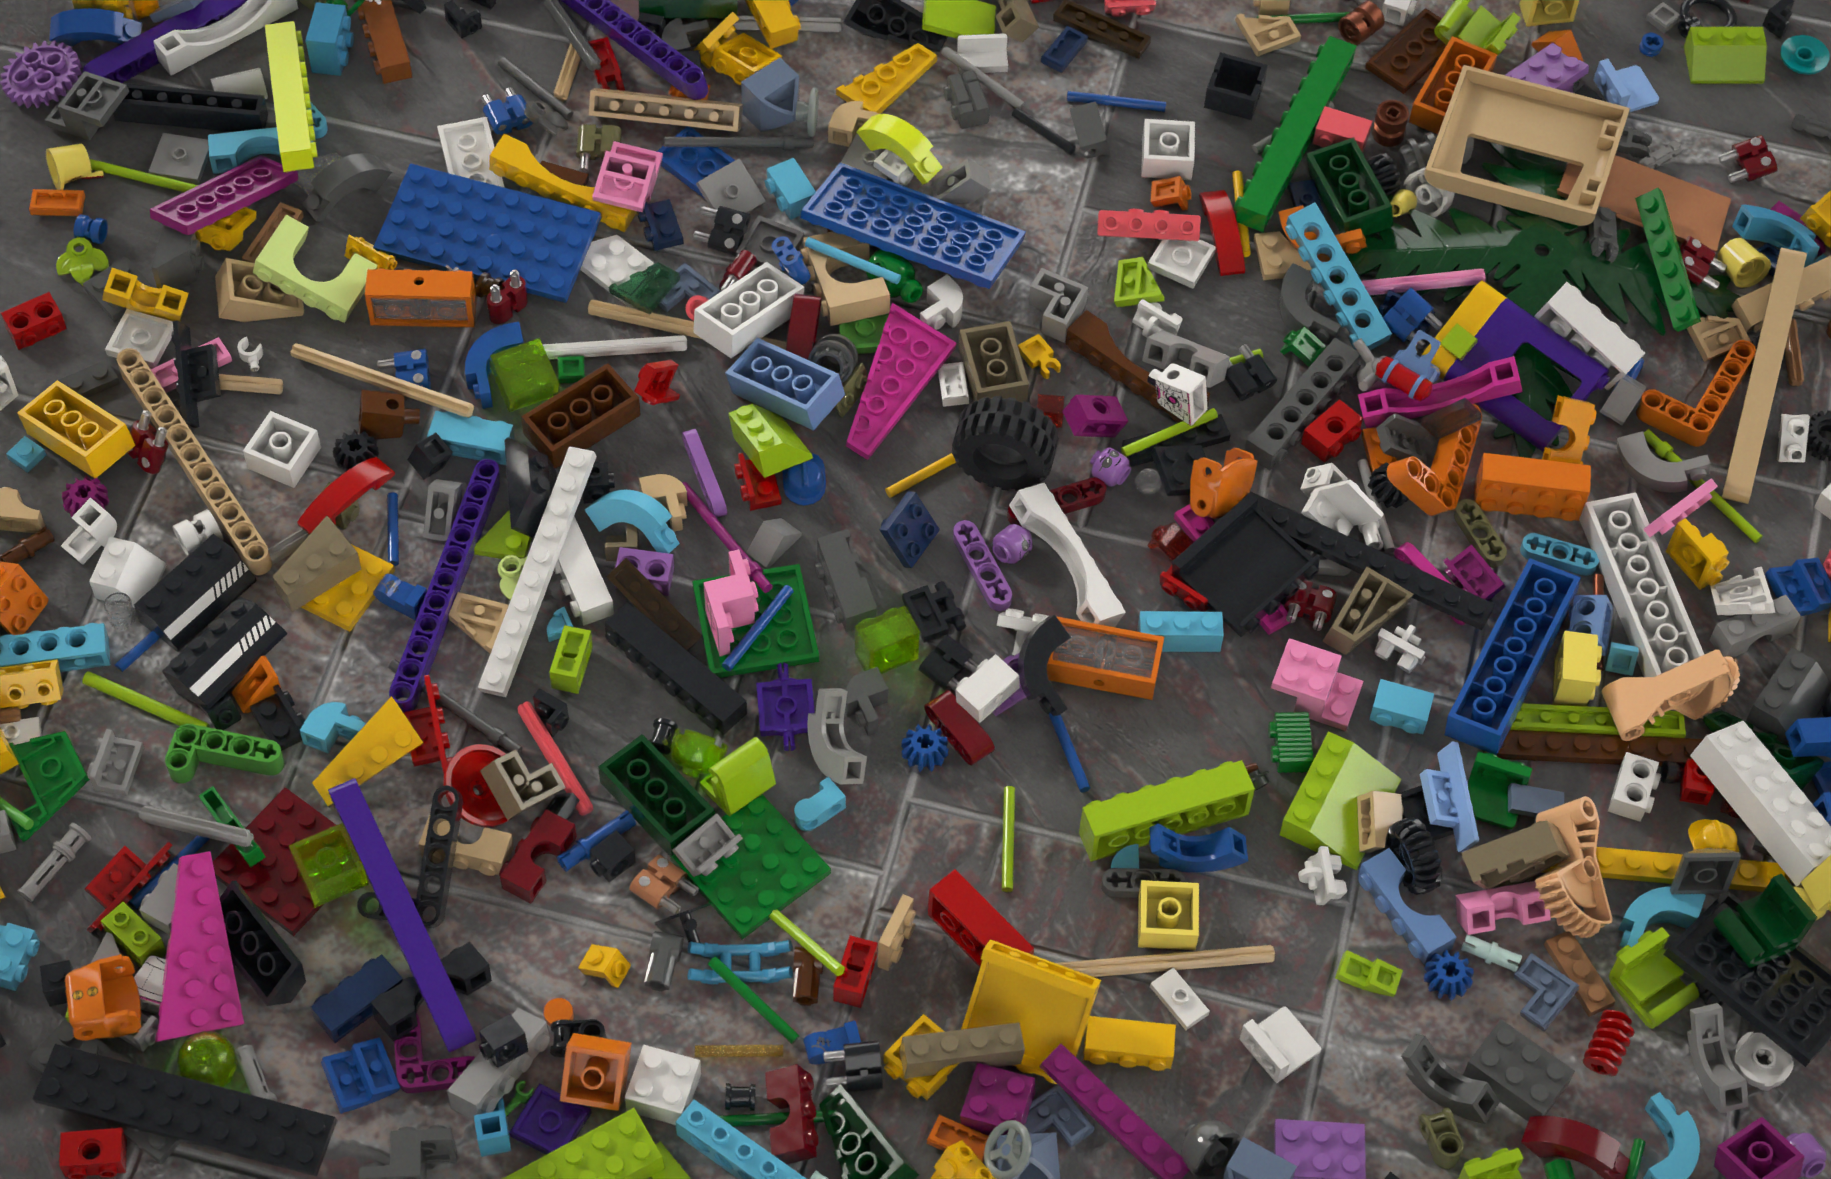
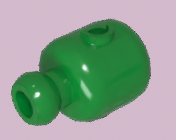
M881 249L872 254L868 260L869 262L901 275L898 284L884 279L890 298L900 296L903 301L913 303L921 297L923 287L919 281L915 280L914 266L907 259ZM866 272L867 278L869 280L880 278Z

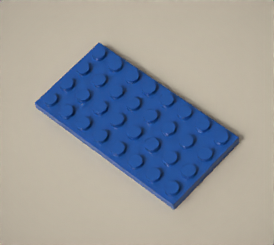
M410 163L373 248L378 252L383 251L393 255L397 259L442 271H448L445 267L446 265L452 269L458 267L463 271H472L473 279L477 280L483 272L491 274L492 278L496 279L499 277L506 281L510 278V272L517 270L519 276L525 280L527 293L567 303L600 223L601 214L597 211Z
M839 163L803 207L800 216L801 219L809 221L813 225L825 227L837 234L849 236L861 243L873 245L883 251L897 254L907 260L926 265L930 269H937L950 274L954 278H961L974 283L978 287H985L987 289L992 287L1024 241L1026 231L843 163Z

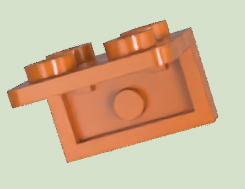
M0 561V625L8 634H25L48 604V597L19 564Z

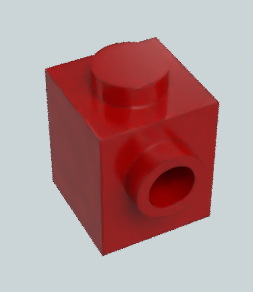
M1687 759L1681 772V777L1683 778L1681 779L1679 801L1707 806L1714 793V784L1693 759Z

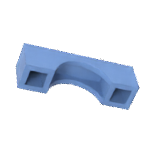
M1388 848L1361 863L1358 881L1365 891H1369L1373 896L1378 910L1381 913H1385L1391 920L1394 931L1399 936L1402 935L1406 940L1411 954L1415 958H1419L1423 965H1426L1427 962L1431 961L1435 953L1441 956L1446 949L1447 951L1452 950L1456 935L1440 914L1422 915L1411 910L1403 902L1399 893V885L1402 883L1406 869L1391 849Z

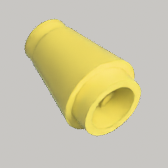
M1401 189L1395 193L1390 202L1393 217L1407 214L1410 209L1416 208L1417 198L1412 191Z

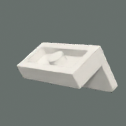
M1007 34L958 36L957 54L983 73L1008 72ZM958 67V73L962 74L965 72Z
M260 68L211 79L214 91L263 95L265 99L268 98Z

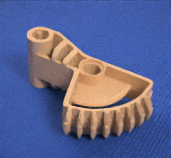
M1714 650L1655 677L1620 678L1606 685L1601 693L1621 739L1630 741L1640 737L1645 732L1643 725L1648 719L1653 725L1655 723V716L1660 715L1662 718L1664 712L1669 710H1676L1693 720L1703 719L1704 715L1712 713V710L1715 708H1720L1721 703L1726 702L1728 697L1734 694L1733 690L1738 687L1737 684L1740 681V673L1738 671L1739 667L1732 657H1723L1720 650Z
M1585 796L1540 812L1536 816V822L1547 820L1558 827L1570 857L1535 880V888L1540 893L1539 899H1543L1545 903L1544 909L1550 910V917L1556 918L1557 925H1563L1565 932L1570 931L1573 936L1578 935L1580 938L1594 936L1599 933L1600 928L1613 921L1596 856L1600 821L1594 802ZM1576 904L1579 905V906H1581V907H1583L1584 912H1582V911L1576 906Z

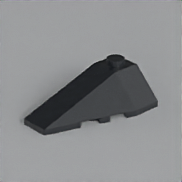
M855 0L843 21L845 25L865 36L910 46L919 43L925 48L940 52L948 36L922 30L923 13L901 0Z

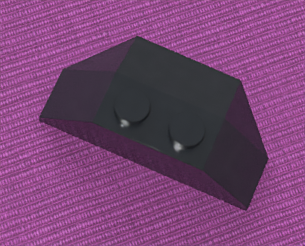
M507 437L504 442L511 529L532 538L536 535L557 480V471L547 455Z

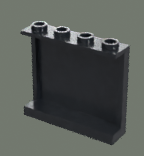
M1251 492L1172 561V573L1185 585L1208 599L1207 606L1211 610L1222 612L1223 621L1240 637L1247 632L1252 633L1261 623L1260 620L1268 614L1270 616L1275 613L1281 605L1280 602L1286 596L1291 598L1299 590V585L1305 579L1311 580L1319 571L1320 561L1318 554L1312 558L1257 507L1258 499Z

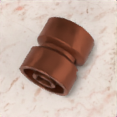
M1365 1L1356 7L1353 12L1340 19L1338 27L1345 41L1358 46L1368 39L1370 35L1380 30L1385 24V19L1382 11L1376 4Z
M1386 100L1378 106L1372 130V136L1378 144L1385 147H1394L1403 141L1409 118V110L1405 104L1397 100Z

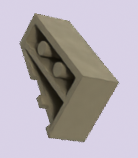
M326 516L272 577L278 596L293 612L361 570L357 551L330 518Z
M1366 567L1322 642L1347 655L1402 611L1414 594Z
M1547 820L1536 822L1528 828L1461 852L1473 883L1486 890L1519 884L1570 857L1558 827Z

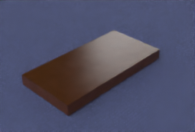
M1425 8L1366 62L1365 69L1402 94H1405L1436 65L1447 46L1434 32L1435 27L1442 18Z

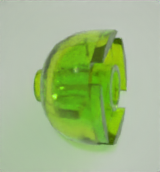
M677 728L672 738L670 751L674 762L683 768L681 773L698 778L699 774H709L708 769L725 758L729 746L722 743L721 747L715 745V738L687 729L683 735L680 728Z
M202 1031L193 1034L184 1041L178 1051L177 1066L180 1076L220 1087L226 1086L233 1079L236 1066L238 1068L239 1062L235 1055V1047L226 1036L215 1031Z

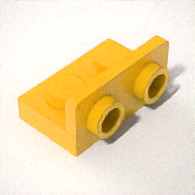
M734 12L727 16L693 50H700V60L708 69L712 67L711 62L715 48L738 36L733 25L739 18Z

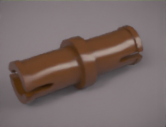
M44 526L27 539L22 538L18 540L16 546L0 554V561L18 564L26 558L31 559L35 556V552L53 543L55 539L50 530Z

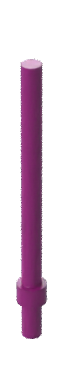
M683 482L687 491V500L729 551L740 550L742 559L747 558L751 574L749 579L755 581L764 593L769 592L773 586L763 575V569L757 562H752L689 484Z

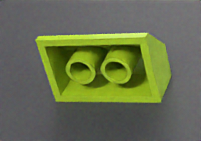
M1690 27L1684 49L1691 84H1764L1767 44L1763 27Z
M755 404L741 406L737 410L728 413L734 439L764 478L813 459L811 452L782 416Z

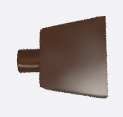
M361 390L358 418L359 434L366 431L368 437L373 436L374 439L400 438L403 436L404 424H419L420 409L404 408V396L402 394Z

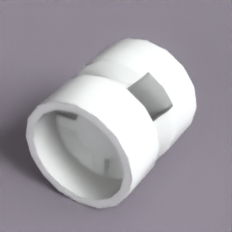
M208 509L194 515L191 522L186 519L173 525L176 538L187 557L212 534H215L223 541L222 533Z

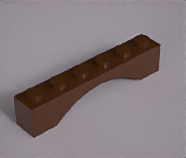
M1086 310L1067 329L1065 344L1073 352L1081 354L1092 365L1100 367L1109 373L1114 380L1128 386L1133 393L1141 395L1155 408L1169 414L1175 422L1180 423L1183 421L1157 402V389L1147 382L1150 372L1135 365L1123 355L1115 345L1109 333L1107 323ZM1207 392V407H1208L1209 398H1210V393H1209V392Z

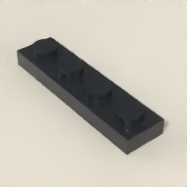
M1219 414L1216 419L1127 456V458L1129 459L1130 466L1134 467L1154 461L1151 455L1154 447L1202 445V448L1230 441L1231 434L1222 414ZM1156 432L1123 440L1122 447Z

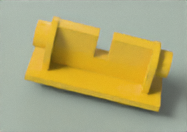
M348 235L345 250L346 258L351 259L354 253H357L378 265L377 269L394 270L398 262L393 255L383 251H376L373 248L374 245L365 241L363 237L358 238Z

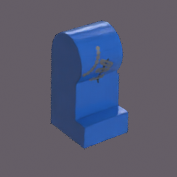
M385 574L374 589L373 594L383 604L416 621L426 596L427 588L419 584L413 586L405 581H401L392 574Z
M856 1021L844 1023L843 1027L830 1029L826 1032L811 1033L803 1039L809 1063L818 1065L829 1063L824 1061V1052L843 1050V1044L861 1042Z

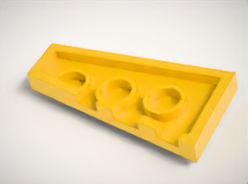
M917 43L895 55L889 63L884 65L881 63L874 67V71L865 76L861 74L854 78L853 82L849 85L837 87L836 95L846 102L862 101L863 110L881 114L937 62V55Z
M391 696L312 784L329 807L333 802L328 789L353 778L361 786L424 743Z

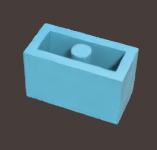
M791 158L767 168L765 186L769 194H774L780 211H785L790 220L801 216V210L816 191L796 160Z
M1380 679L1369 720L1375 721L1382 726H1393L1403 729L1408 733L1423 735L1434 693Z

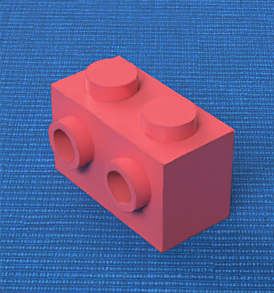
M1325 106L1315 130L1313 144L1324 148L1354 137L1363 153L1369 138L1372 120Z

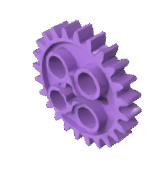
M44 41L39 47L34 43L32 49L24 47V53L16 52V59H8L10 65L3 66L5 72L0 74L3 79L0 83L6 96L9 97L12 103L16 101L18 106L25 104L26 108H29L34 103L36 108H39L42 102L49 106L50 100L53 99L58 102L59 95L66 96V90H70L73 87L72 83H76L78 80L77 76L82 75L80 70L82 65L76 52L72 50L71 46L66 47L63 42L57 45L56 41H53L48 45Z

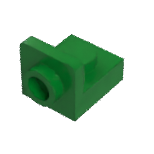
M1304 326L1298 331L1292 330L1283 339L1285 345L1280 352L1285 355L1292 351L1310 367L1327 346Z

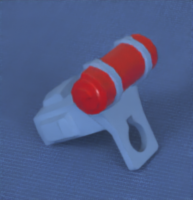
M1418 330L1406 350H1399L1394 358L1386 356L1377 363L1375 375L1381 378L1382 382H1388L1408 394L1409 398H1414L1421 402L1431 394L1432 385L1441 374L1440 368L1431 363L1441 342L1422 330ZM1425 339L1430 342L1431 350L1428 354L1420 357L1417 355L1416 345L1420 340Z

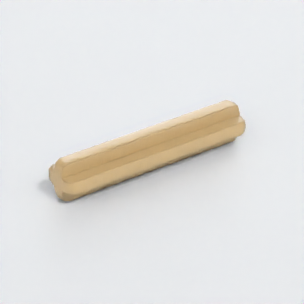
M571 43L554 90V97L561 101H566L581 59Z
M219 374L220 390L282 394L283 381L281 379Z

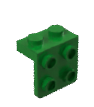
M1478 752L1467 784L1474 818L1505 829H1513L1518 814L1508 813V786L1511 783L1527 786L1533 768L1527 767L1521 762H1511L1498 758L1492 753Z

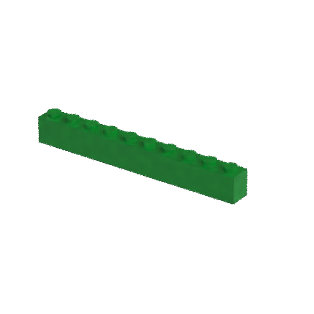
M1332 36L1328 37L1325 45L1320 44L1316 54L1317 60H1312L1307 71L1309 75L1307 78L1303 76L1298 87L1299 93L1293 94L1289 104L1290 110H1285L1282 115L1281 127L1274 129L1271 145L1267 144L1262 153V162L1257 161L1254 167L1253 179L1248 178L1243 189V197L1238 196L1235 202L1234 210L1237 211V223L1264 232L1315 135V130L1324 107H1329L1330 101L1334 100L1353 64L1356 45Z

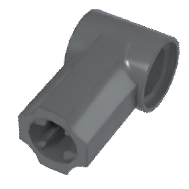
M654 931L650 945L651 958L645 978V986L661 992L670 989L676 962H679L682 954L683 936Z

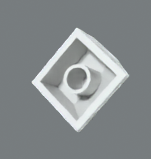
M109 537L89 582L95 599L135 608L134 604L160 582L167 565L135 542Z

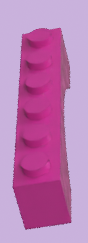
M1513 356L1488 362L1465 375L1433 384L1431 394L1421 402L1414 398H1409L1408 394L1400 389L1382 388L1358 394L1367 429L1378 427L1393 414L1413 419L1462 407L1467 404H1475L1522 392V386L1515 357Z

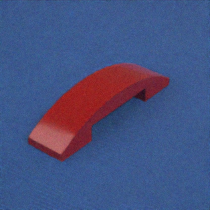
M1225 190L1200 193L1199 197L1204 216L1207 215L1214 245L1216 246L1215 259L1220 276L1245 273L1240 233Z
M377 457L357 464L338 477L318 495L297 521L298 526L310 535L326 516L336 525L335 518L369 489L378 490L395 475V471Z

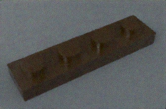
M1063 0L1053 14V21L1066 27L1069 26L1090 38L1137 59H1140L1151 42V36L1070 0Z
M627 558L606 576L641 613L687 651L703 637Z

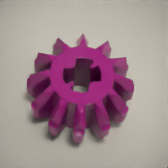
M86 475L83 480H79L75 477V483H66V491L62 492L64 510L70 513L71 517L89 498L93 499L104 510L105 506L109 505L107 488L104 484H101L98 478L91 480Z

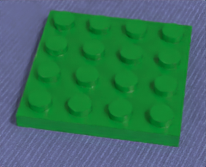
M800 564L763 569V575L773 587L769 592L764 593L755 582L758 592L756 600L759 609L758 612H755V622L785 585L790 586L794 592L731 671H727L722 666V663L730 654L719 656L706 615L704 582L730 575L692 581L708 668L719 678L777 669L776 666L780 663L783 668V663H787L788 667L819 662V652ZM754 623L731 629L734 642L730 643V653Z
M763 794L731 816L726 814L721 818L734 835L740 834L743 839L737 843L739 849L728 858L720 857L716 861L718 866L707 876L701 873L693 877L675 854L673 856L670 855V860L687 873V879L699 888L700 894L742 940L767 922L773 910H783L831 874V868Z

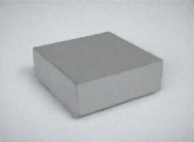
M1664 2L1648 13L1646 21L1663 33H1666L1681 19L1680 14Z

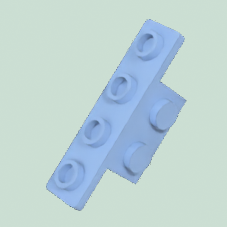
M1452 741L1437 754L1441 771L1425 769L1420 773L1430 824L1453 828L1458 852H1464L1479 842V836L1459 744Z

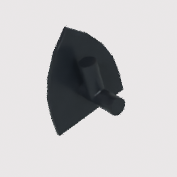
M707 903L654 923L657 925L679 917L688 943H701L696 931L697 922L692 919L690 913L708 907L711 904Z

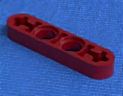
M1094 477L1049 491L1054 495L1062 512L1067 514L1101 503L1105 499L1106 484ZM1090 488L1098 491V494H1094L1093 491H1090ZM1066 494H1071L1077 500L1073 503H1066L1062 497ZM1009 506L1007 513L1009 523L1021 526Z

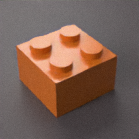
M573 1033L566 1046L560 1101L619 1111L625 1099L632 1043Z

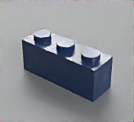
M381 954L376 959L368 960L361 970L353 976H347L342 979L338 986L330 993L319 996L311 1006L313 1017L333 1042L336 1043L373 1016L371 1002L381 993L388 992L398 986L403 981V978Z

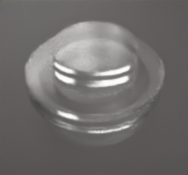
M1147 468L1137 474L1135 485L1144 494H1154L1160 490L1162 481L1156 470Z

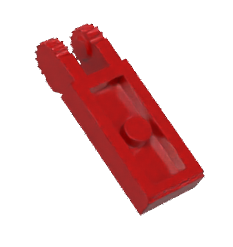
M608 37L588 41L601 60V68L593 71L598 85L600 84L601 89L610 90L607 82L615 81L616 89L625 91L621 70Z

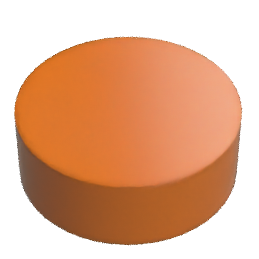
M554 998L544 1007V1018L550 1027L551 1023L557 1020H573V1007L566 999Z

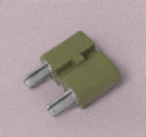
M591 124L578 127L576 156L581 159L580 171L584 172V169L585 172L589 171V160H596V157H601L603 161L605 152H611L614 141L621 143L622 129L620 127L602 125V128H597L596 125Z

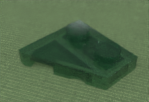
M657 262L647 267L644 271H638L630 275V280L618 286L616 283L611 284L609 291L610 294L650 315L678 283L680 275L671 268Z

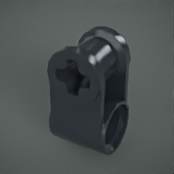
M596 1019L557 1020L552 1022L553 1045L550 1047V1053L555 1057L565 1058L566 1046L573 1033L589 1036L596 1034L601 1038H607L604 1025Z

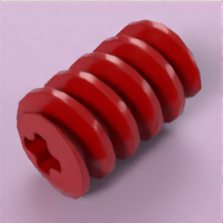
M1616 1010L1603 1011L1601 1020L1596 1026L1597 1030L1594 1031L1593 1039L1588 1045L1589 1049L1586 1050L1584 1059H1582L1583 1064L1588 1069L1602 1075H1617V1066H1621L1623 1062L1621 1057L1625 1056L1627 1052L1625 1047L1630 1045L1631 1041L1629 1038L1633 1037L1635 1033L1634 1029L1630 1026L1632 1020L1627 1014Z

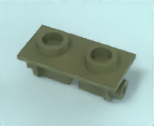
M863 363L855 367L850 377L842 383L845 396L834 407L841 418L845 416L864 391L868 373Z

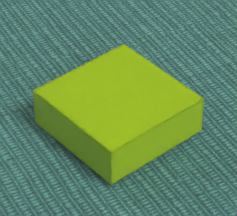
M1456 324L1441 341V346L1462 361L1478 340L1459 324Z

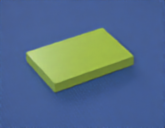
M924 0L922 30L958 39L960 35L994 34L996 5L978 0Z

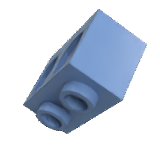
M1574 595L1573 606L1569 608L1570 628L1566 630L1598 635V646H1602L1601 656H1607L1613 615V606L1608 596Z

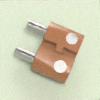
M660 854L648 864L646 870L643 869L634 878L629 888L630 891L656 909H660L663 906L675 915L680 912L681 906L669 899L670 894L674 895L680 888L692 896H695L699 891L697 886L686 880L687 873Z

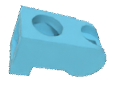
M829 776L820 782V791L809 799H802L795 805L794 820L795 825L800 830L811 831L846 808V796Z

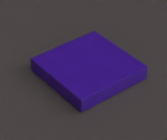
M539 1083L511 1128L509 1135L547 1155L575 1140L592 1112L590 1108L584 1105L560 1101V1093Z

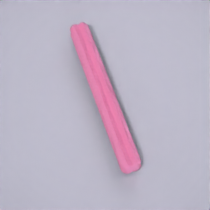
M1484 269L1365 280L1362 283L1369 295L1387 294L1389 290L1399 293L1406 292L1410 288L1418 291L1477 285L1480 281L1485 282L1486 277Z

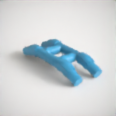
M791 940L762 944L718 945L689 942L688 953L709 958L714 956L719 958L720 956V961L731 971L732 956H749V971H732L743 982L774 983L793 977L791 966L761 970V956L770 957L792 951L793 945ZM693 968L688 970V980L700 981L705 984L727 983L714 970Z

